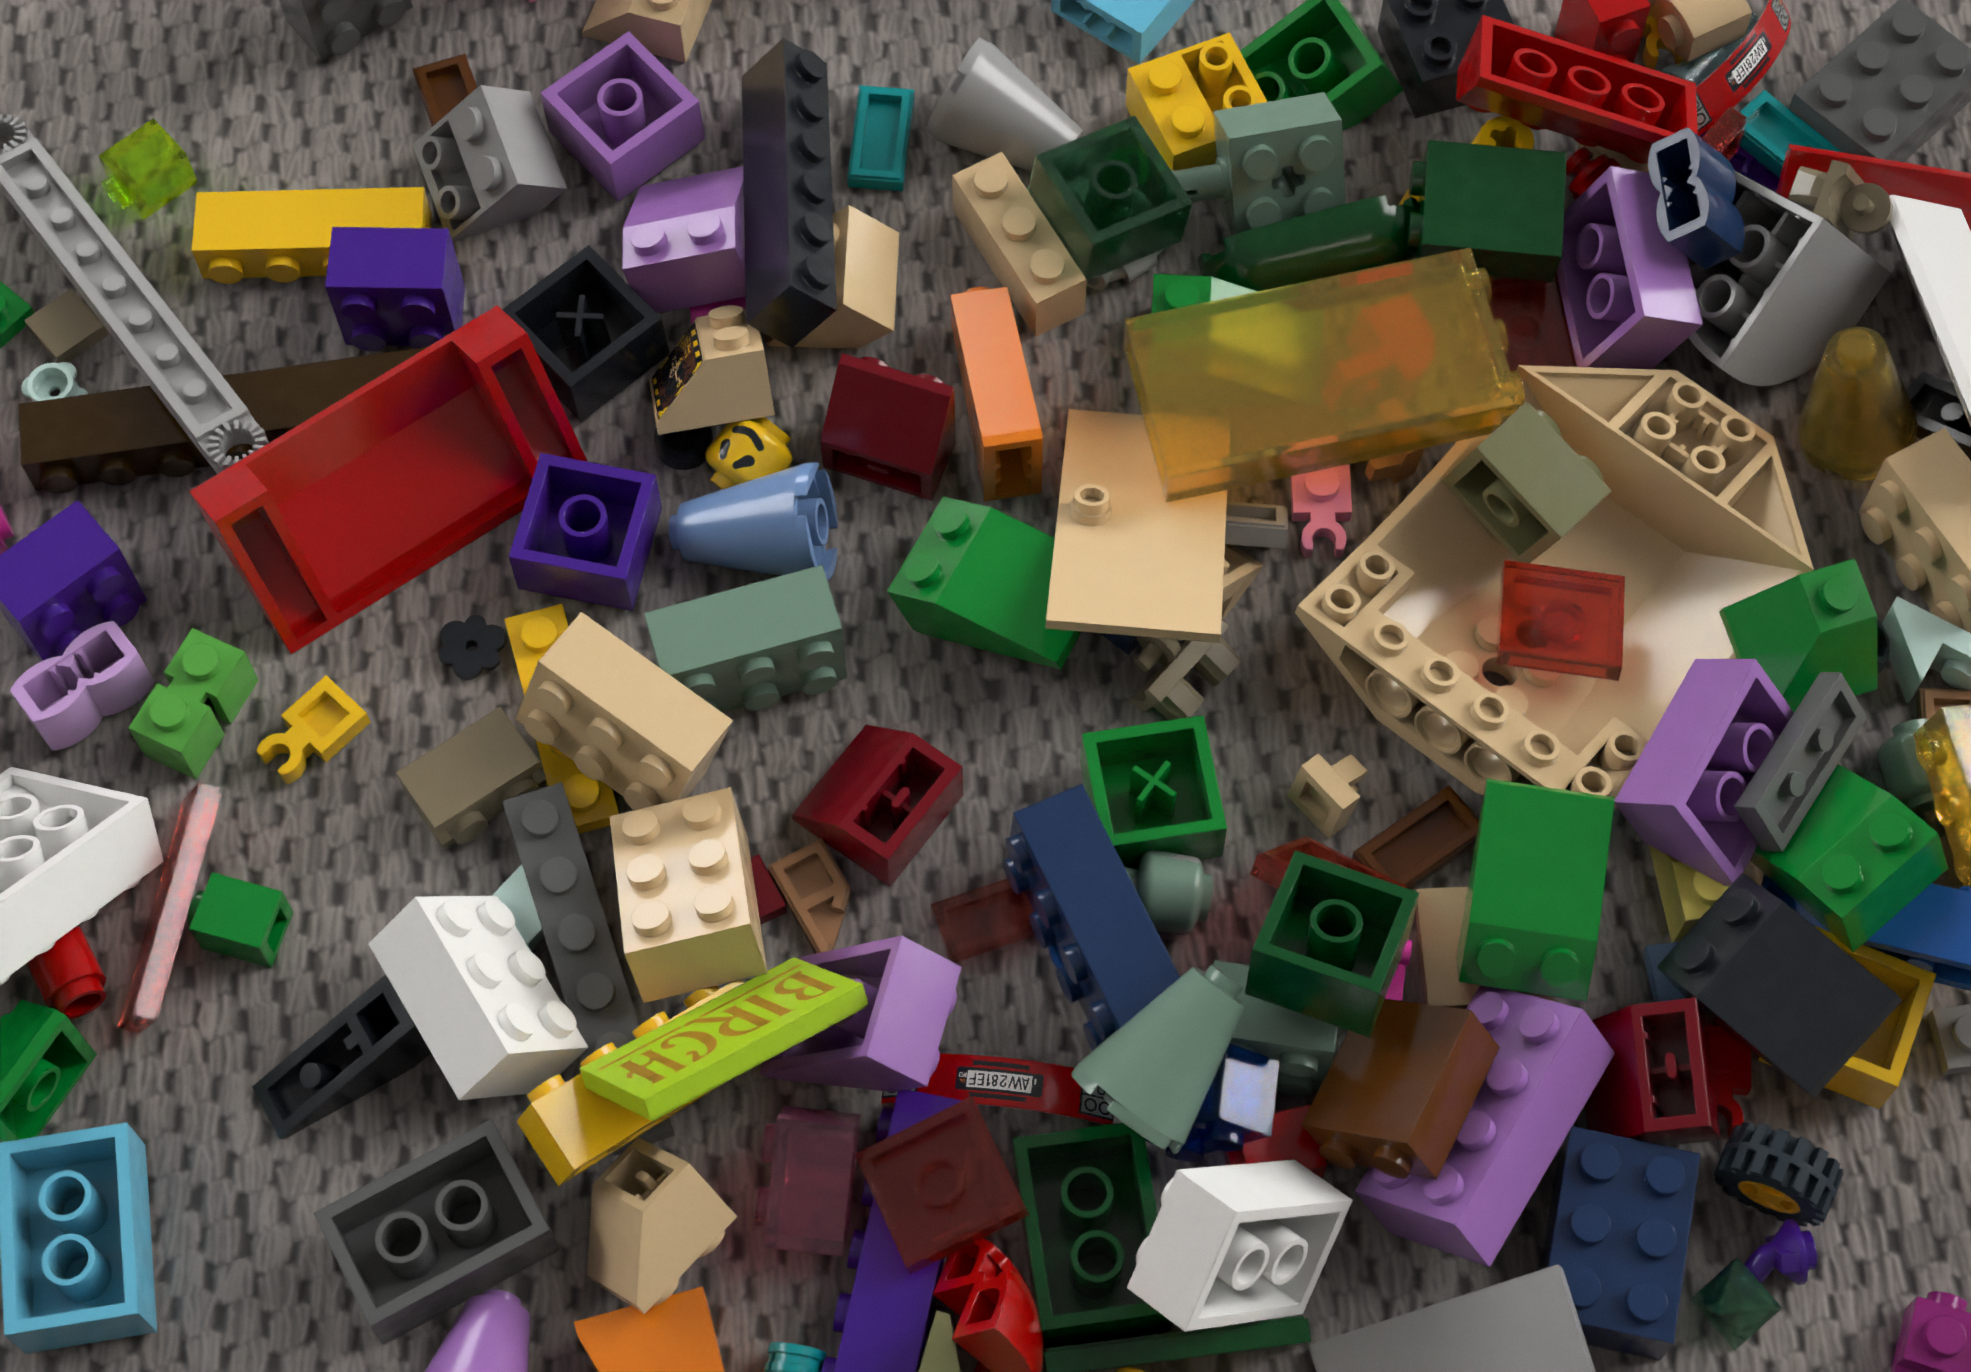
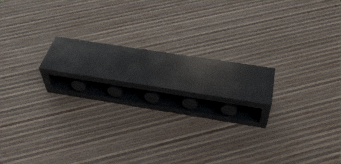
M783 37L742 76L746 324L793 348L837 311L827 63L822 61L814 52L802 49Z

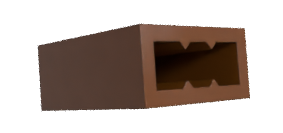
M1385 998L1370 1037L1348 1031L1301 1125L1320 1146L1319 1153L1322 1157L1338 1167L1353 1169L1355 1165L1377 1168L1383 1173L1398 1179H1405L1409 1174L1437 1179L1500 1047L1472 1010Z

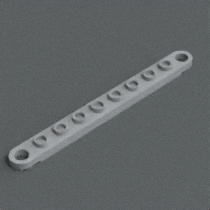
M0 114V137L12 136L14 140L9 141V147L7 144H3L4 149L0 148V190L214 471L218 474L242 460L239 459V456H235L234 460L229 455L226 458V452L233 446L238 444L253 445V450L250 449L248 451L250 455L268 444L269 441L264 429L258 425L245 404L38 139L34 138L20 118L16 117L14 119L9 114H7L6 118H3V115Z

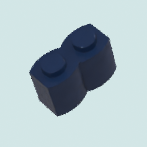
M1688 127L1653 143L1648 157V170L1654 187L1660 192L1656 217L1663 237L1704 269L1740 254L1744 245L1745 229L1740 212L1732 204L1736 191V179L1733 167L1728 159Z

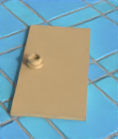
M1069 409L1046 614V629L1220 643L1230 422Z

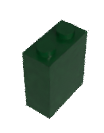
M1428 140L1423 160L1412 162L1409 182V195L1419 196V213H1409L1406 247L1416 248L1414 269L1552 282L1562 258L1567 152Z

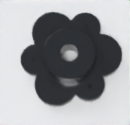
M480 615L468 617L465 623L451 621L445 624L441 630L440 637L444 646L440 648L438 657L443 665L453 666L454 673L458 678L462 680L475 679L481 674L483 669L493 670L499 666L501 659L498 652L506 644L505 632L500 626L487 625L485 619ZM471 646H477L475 650H468Z

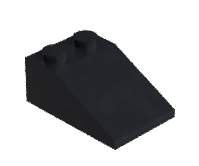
M1744 873L1733 882L1657 966L1685 998H1697L1707 1017L1813 1098L1902 1002V999L1866 968L1785 902Z

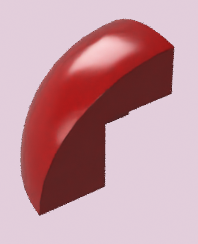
M977 1237L956 1239L933 1292L934 1296L960 1316L952 1340L978 1360L974 1372H1041L1043 1362L1041 1324L1033 1297L1023 1277L1009 1258L992 1242Z

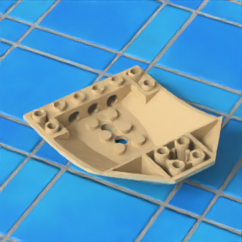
M1518 365L1515 374L1438 464L1376 530L1297 606L1295 614L1379 722L1475 793L1484 795L1486 778L1609 796L1614 797L1615 800L1694 660L1737 659L1719 611L1724 607L1797 575L1813 571L1814 568L1774 436L1677 370ZM1528 401L1535 410L1545 412L1556 422L1560 429L1561 437L1578 455H1583L1595 463L1602 473L1603 482L1610 488L1611 492L1560 540L1527 566L1523 567L1442 480ZM1525 630L1538 634L1544 640L1546 650L1529 652L1523 649L1517 643L1515 634ZM1492 671L1499 673L1507 679L1510 685L1501 687L1493 685L1484 677L1483 672Z

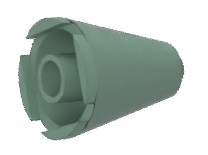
M1213 964L1210 965L1205 973L1193 966L1083 1058L1072 1071V1077L1090 1096L1097 1087L1106 1091L1103 1098L1109 1104L1106 1109L1151 1143L1164 1150L1169 1146L1171 1151L1177 1154L1186 1142L1246 1008V1005L1237 998L1243 987Z

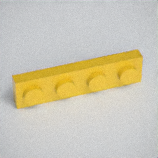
M563 604L504 618L524 696L538 661L568 627ZM536 740L547 785L551 786L562 782L578 834L610 826V816L619 814L612 788L601 780L597 781L585 776L576 767L572 759L551 744L546 745Z

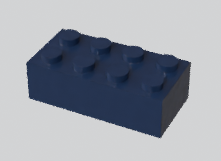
M1080 784L1013 813L1010 837L1006 838L1008 853L1007 859L1003 860V868L1013 891L1017 895L1025 892L1034 910L1033 913L1029 914V920L1039 944L1044 949L1053 945L1063 966L1056 969L1060 987L1070 1003L1079 1001L1089 1021L1083 1024V1029L1088 1044L1093 1051L1179 979L1180 976L1083 784Z

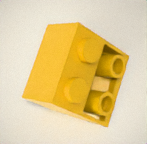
M1230 32L1133 66L1127 70L1125 105L1145 144L1153 153L1156 165L1166 184L1171 183V181L1168 182L1166 179L1168 170L1176 171L1215 164L1217 153L1213 111L1267 102Z

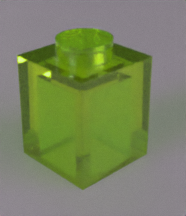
M154 118L98 155L107 175V178L101 183L109 197L121 210L130 205L143 220L198 183L187 153Z

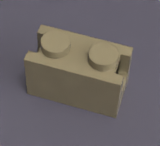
M498 707L396 772L405 795L443 849L455 842L466 844L479 837L488 827V821L505 811L502 801L539 790L547 784L545 777L539 770L542 767L539 759L501 707Z

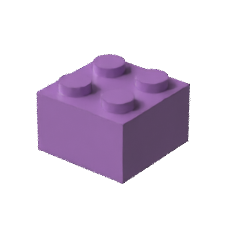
M629 31L541 92L549 132L617 202L705 140L699 100Z

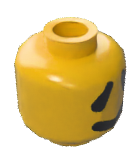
M765 417L726 423L705 452L708 464L716 471L710 478V481L722 490L788 469L793 461V457L787 445L792 439Z

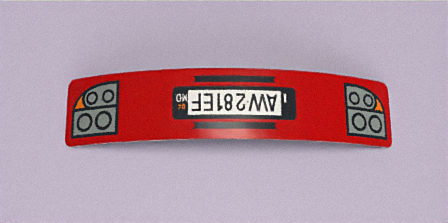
M1768 0L1762 15L1743 42L1711 75L1696 87L1698 136L1702 135L1730 112L1762 79L1778 57L1791 28L1789 12L1782 0Z
M940 1053L937 1068L930 1077L928 1086L907 1089L979 1105L1046 1112L1103 1125L1113 1124L1114 1115L1106 1109L1109 1106L1103 1098L1106 1091L1097 1087L1090 1096L1072 1077L1071 1073L1075 1068L1044 1062L984 1055ZM882 1091L881 1104L895 1103L897 1091Z

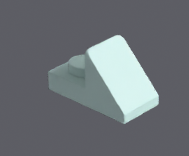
M1897 596L1882 625L1890 641L1889 659L1906 703H1909L1929 668L1939 672L1942 679L1950 686L1959 690H1971V633Z

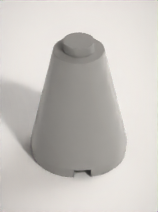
M980 37L957 68L956 72H958V75L950 88L944 90L927 124L926 134L933 137L935 141L988 158L1003 152L1012 166L1053 179L1058 176L1061 170L1071 175L1087 148V145L1079 141L1083 130L992 42L989 43Z

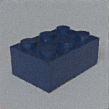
M1572 1126L1559 1148L1540 1270L1557 1264L1563 1268L1587 1345L1660 1361L1674 1344L1700 1153Z

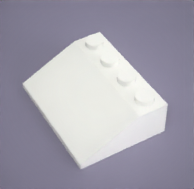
M10 767L0 774V985L5 983L12 973L35 956L50 950L58 939L81 922L93 918L100 908L123 891L135 887L139 884L142 877L164 862L148 798L15 767Z

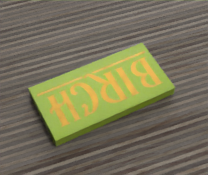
M793 957L768 970V973L750 979L581 1067L580 1071L585 1087L650 1121H654L864 1009L868 1005L864 986L862 983Z

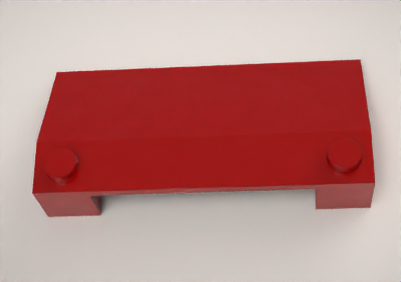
M495 306L189 492L221 547L277 635L292 655L523 511L540 453L588 461L528 333L499 306Z

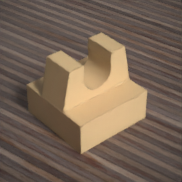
M1318 753L1301 765L1287 796L1330 839L1347 825L1361 797L1357 793L1359 789L1355 784L1366 776L1368 770L1352 754L1330 766Z

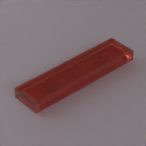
M199 782L183 799L117 1028L140 1033L158 1019L222 794L219 793L220 788Z

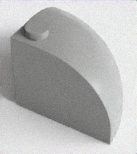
M1734 171L1736 191L1732 204L1740 212L1744 223L1745 239L1743 249L1740 254L1707 269L1702 268L1688 257L1703 323L1688 338L1709 361L1738 381L1754 386H1771L1784 383L1806 373L1829 356L1852 331L1891 272L1824 218Z

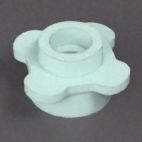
M67 362L46 363L37 367L23 381L21 386L24 396L31 398L33 402L88 394L85 389L78 386L75 380L77 376L76 368ZM53 390H60L59 395L55 397L50 396Z

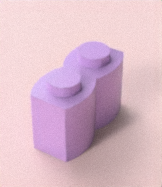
M109 621L84 631L69 644L62 656L43 660L29 668L16 680L10 692L50 749L56 751L68 748L86 738L96 729L103 716L122 712L139 702L151 689L154 680L132 643L115 621Z

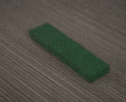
M1304 1315L1186 1332L1179 1331L1048 1348L1043 1353L1044 1372H1092L1306 1344L1311 1342L1308 1318L1304 1319Z

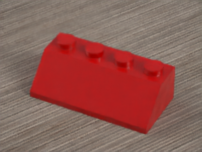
M1482 15L1458 68L1456 101L1465 103L1473 110L1481 113L1494 112L1519 120L1523 125L1531 129H1547L1572 137L1576 142L1584 146H1600L1625 154L1629 159L1637 163L1648 164L1649 152L1653 143L1686 127L1698 135L1696 83L1486 15Z

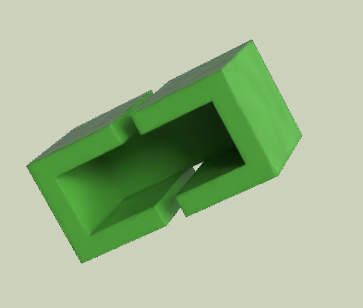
M192 628L164 671L170 685L168 687L159 683L155 685L128 729L144 756L197 780L225 735L211 708L204 704L209 697L220 720L232 724L259 679L245 651Z

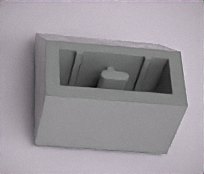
M480 85L412 144L442 226L449 229L452 242L534 216L567 190L530 91Z

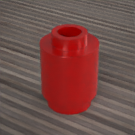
M76 926L58 939L50 950L35 956L26 963L47 1007L58 1010L66 1015L68 1019L78 1018L98 1008L107 997L103 988L106 983V977L79 926Z

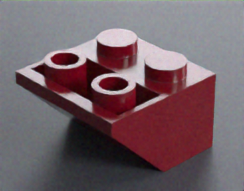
M842 353L838 362L820 440L823 467L933 501L956 444L954 387L946 385L942 380L933 375L924 373L913 375L890 368L885 362L877 358H857Z
M866 724L794 811L792 820L818 838H822L825 843L891 887L963 797V766L914 733Z
M1696 997L1629 1005L1592 1020L1615 1054L1585 1104L1588 1130L1662 1146L1721 1140L1707 1019Z

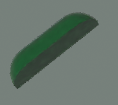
M1386 195L1375 196L1243 231L1223 239L1226 250L1215 255L1202 253L1198 257L1201 276L1215 277L1295 304L1380 282L1401 272L1415 257L1416 248L1406 247L1409 213H1419V203L1417 199L1410 197L1404 201V204L1389 206Z

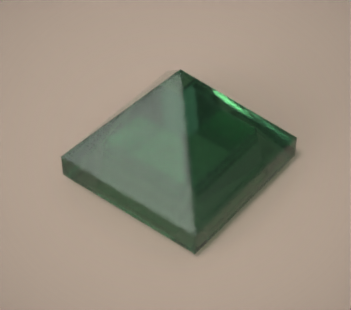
M1738 1257L1730 1262L1690 1299L1734 1350L1738 1349L1783 1309Z

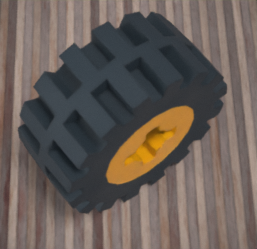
M1750 1122L1742 1123L1741 1126L1737 1124L1733 1127L1713 1176H1716L1715 1182L1717 1185L1723 1186L1722 1190L1726 1194L1738 1197L1737 1201L1742 1204L1752 1206L1766 1215L1776 1216L1777 1220L1785 1222L1787 1219H1794L1799 1226H1807L1808 1223L1818 1226L1821 1222L1824 1223L1844 1172L1843 1169L1839 1168L1840 1163L1836 1159L1829 1158V1153L1823 1148L1811 1146V1141L1803 1137L1795 1138L1790 1135L1789 1131L1778 1128V1131L1766 1124L1758 1123L1756 1127Z

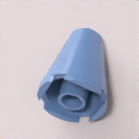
M803 463L682 502L678 507L677 514L671 515L669 520L671 546L674 550H680L682 557L686 561L775 576H782L823 565L828 581L835 570L837 547L825 550V546L828 540L829 529L838 528L836 502L829 475L825 469L817 470L820 463Z

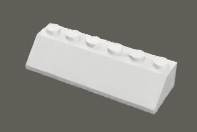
M1893 194L1889 195L1893 204L1892 218L1889 223L1902 261L1971 427V230L1962 210L1959 208Z

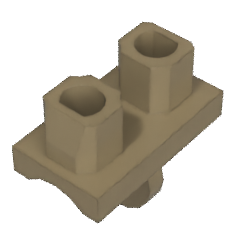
M1836 160L1831 161L1827 173L1800 166L1789 194L1790 201L1824 218L1851 241L1854 232L1859 235L1877 233L1886 227L1892 218L1893 204L1887 192L1874 183H1864L1850 164Z
M1223 620L1221 622V635L1230 627ZM1136 636L1143 648L1141 653L1134 659L1138 668L1148 672L1156 662L1162 665L1129 701L1142 712L1154 707L1169 720L1191 717L1205 699L1183 678L1190 669L1194 667L1214 687L1221 683L1241 660L1222 637L1220 638V643L1184 640L1180 645L1177 639Z

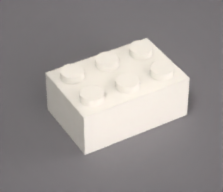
M498 896L415 897L368 943L458 1100L528 1094L546 1080L561 1074L589 1048L576 1027L577 1022L573 1013L560 1001L545 976L546 971L543 963L530 951L515 926L513 913L500 901Z
M1296 1160L1178 1169L1175 1176L1163 1190L1161 1196L1162 1206L1149 1236L1138 1249L1136 1255L1137 1265L1127 1288L1185 1332L1301 1315L1306 1308L1353 1200Z

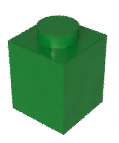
M212 872L205 890H199L191 901L188 911V924L190 926L189 930L202 949L272 968L294 911L282 891Z

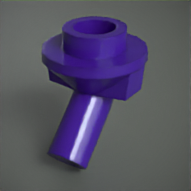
M1785 1220L1775 1235L1766 1236V1244L1760 1245L1754 1250L1729 1280L1728 1284L1741 1296L1749 1300L1774 1269H1777L1797 1285H1803L1807 1282L1808 1270L1817 1268L1816 1246L1809 1230L1801 1231L1796 1220Z

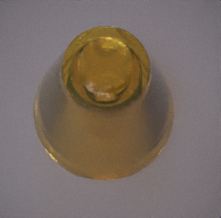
M1866 327L1845 328L1830 338L1800 412L1797 426L1799 445L1808 462L1824 473L1825 468L1843 473V479L1866 481L1875 479L1885 458L1912 445L1916 441L1918 434V419L1888 346L1879 333Z

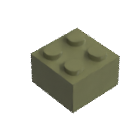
M1528 401L1442 480L1523 567L1527 566L1560 540L1611 492L1610 488L1603 482L1602 473L1595 463L1583 455H1578L1563 440L1556 422L1545 412L1535 410Z

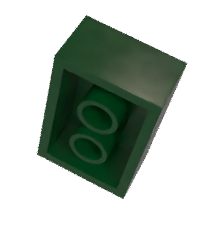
M1124 1123L1012 1138L1013 1169L1032 1295L1041 1324L1043 1349L1170 1331L1172 1322L1127 1288L1137 1265L1136 1255L1138 1249L1149 1236L1158 1216L1145 1138Z

